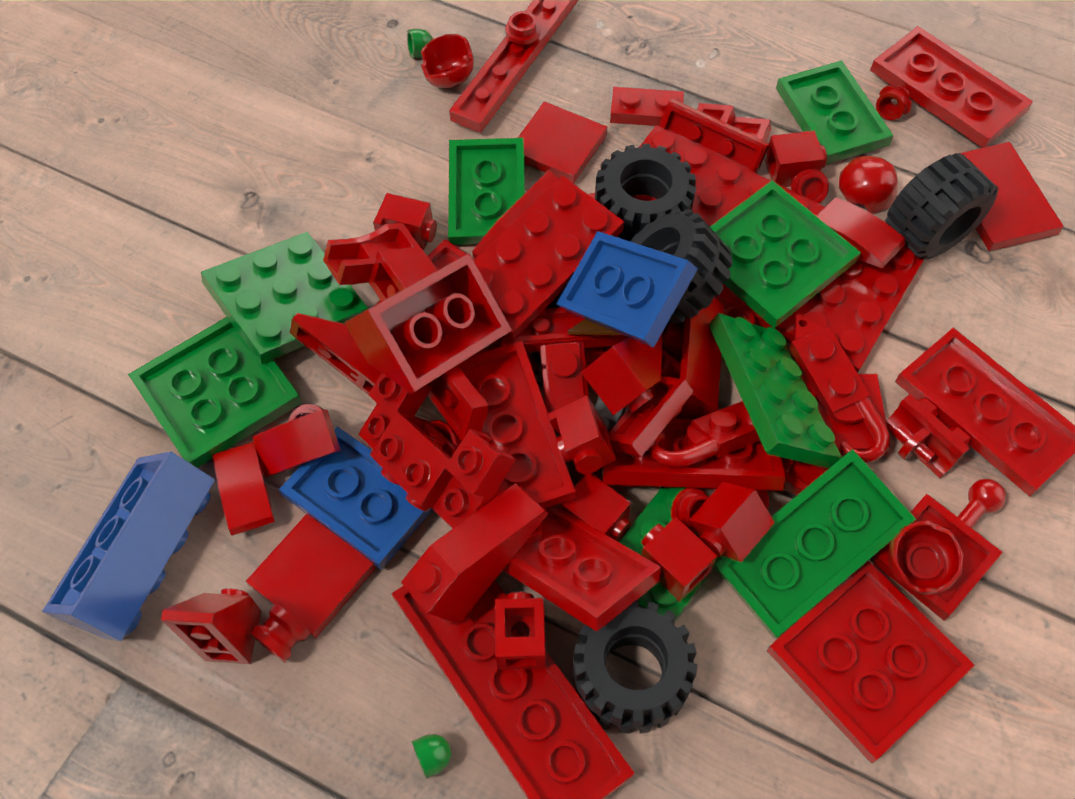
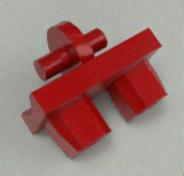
M909 394L902 399L898 408L886 420L887 429L903 444L897 453L903 460L908 459L914 454L941 479L970 449L967 446L970 442V437L961 428L952 426L947 428L936 417L939 415L937 407L927 398L917 400Z

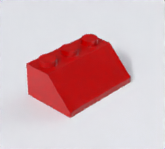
M470 254L463 256L345 322L366 361L409 393L422 388L512 331Z
M715 297L712 300L713 303L706 309H701L695 317L691 319L687 317L682 323L678 324L671 322L666 325L662 332L661 376L685 379L694 391L682 406L680 413L673 419H696L718 411L721 352L708 324L718 313L724 315V304Z

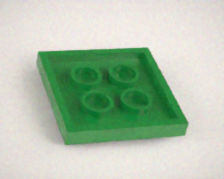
M773 180L710 226L731 252L732 266L728 269L731 274L729 279L723 284L773 328H776L855 264L861 253Z
M308 232L201 271L203 285L260 364L305 346L290 334L291 321L297 313L345 324L346 321L369 309L350 285L339 286L323 261L325 253Z
M227 317L128 374L182 458L196 468L213 459V454L229 449L302 403L299 394L274 360L260 364Z

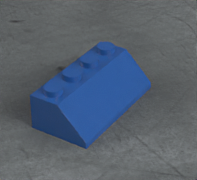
M171 451L137 458L42 612L101 638L122 641L123 637L129 635L138 625L142 616L140 608L148 594L154 593L163 582L166 574L164 567L172 554L177 553L185 544L189 535L186 529L194 515L201 513L207 506L211 497L208 491L215 479Z

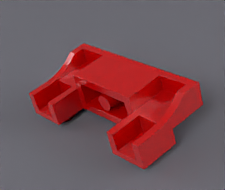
M403 223L385 224L379 229L360 237L328 240L323 258L324 263L339 286L369 283L381 301L390 298L438 271Z
M381 373L368 394L377 404L358 435L373 449L370 456L382 467L381 474L390 482L401 486L408 493L406 499L410 504L426 512L432 508L453 529L493 500L496 491L516 459L510 454L494 449L489 444L492 438L487 434L472 429L468 430L458 448L455 447L426 419L415 416L433 386L428 383L417 391L409 393Z

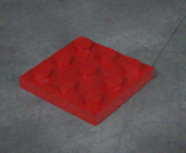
M869 561L864 563L817 603L767 649V652L871 764L877 761L975 666Z

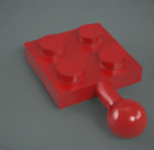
M980 479L974 482L968 491L969 503L958 516L954 515L928 494L911 510L910 513L916 518L911 524L922 520H930L932 523L953 532L963 553L962 574L951 588L934 595H926L904 587L897 581L890 570L888 562L890 542L869 560L945 621L1003 553L972 529V527L984 514L995 513L1003 507L1006 500L1004 488L992 479Z

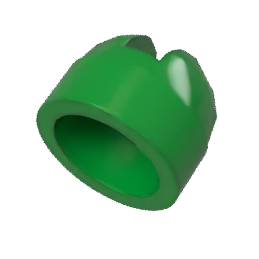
M419 28L408 29L407 46L411 58L422 57L421 50L433 40V37L427 30Z
M427 734L411 741L426 779L441 773L448 765L451 758V747L444 737L436 734Z

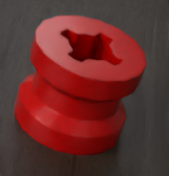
M274 604L271 607L269 618L263 625H256L249 632L258 643L283 663H286L292 656L291 649L299 641H305L311 634L300 621L278 604Z

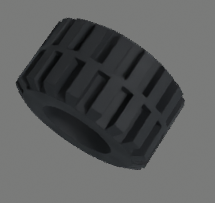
M642 144V147L635 148L634 145L625 146L624 152L616 150L611 153V160L605 159L602 162L601 170L596 175L595 200L624 221L623 231L617 237L632 242V238L643 230V227L649 222L655 221L657 217L663 214L668 215L674 210L680 209L681 212L686 209L692 210L696 192L695 174L690 173L691 166L688 162H680L681 156L674 151L670 154L667 152V148L663 146L651 148L650 144ZM647 195L656 198V200L643 201L631 196Z
M950 154L927 166L902 189L891 205L885 223L905 238V246L917 258L930 259L948 251L966 238L989 213L999 190L963 154Z
M679 209L672 211L668 215L663 214L652 223L649 222L644 226L643 230L631 240L633 243L689 260L698 268L667 325L671 322L674 324L682 323L685 318L689 317L691 319L698 315L701 309H706L713 303V298L724 289L723 283L730 277L731 272L728 269L732 266V257L730 256L729 248L697 213L695 214L692 210L686 209L681 212Z
M637 599L597 632L584 625L579 633L578 644L576 643L573 679L576 682L575 690L580 698H583L592 714L596 713L600 717V724L608 729L610 724L620 726V733L629 734L630 729H639V734L648 733L652 726L658 725L661 728L668 724L670 718L673 715L676 716L682 709L697 674V664L694 663L697 652L695 644H688L687 642L690 634L684 624L678 628L674 625L677 616L669 610L664 616L657 613L658 604L650 601L648 602L647 609L638 607ZM636 645L643 647L651 652L659 662L662 671L661 678L657 684L647 689H627L617 684L608 674L605 667L606 657L613 650L621 646Z

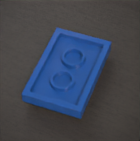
M597 231L559 298L557 305L569 313L654 348L698 268L689 260Z
M337 426L334 431L341 451L302 464L281 486L279 491L285 499L304 513L312 516L382 570L433 509L430 508L426 512L410 504L406 499L408 493L401 486L390 482L381 474L382 467L370 456L372 450Z

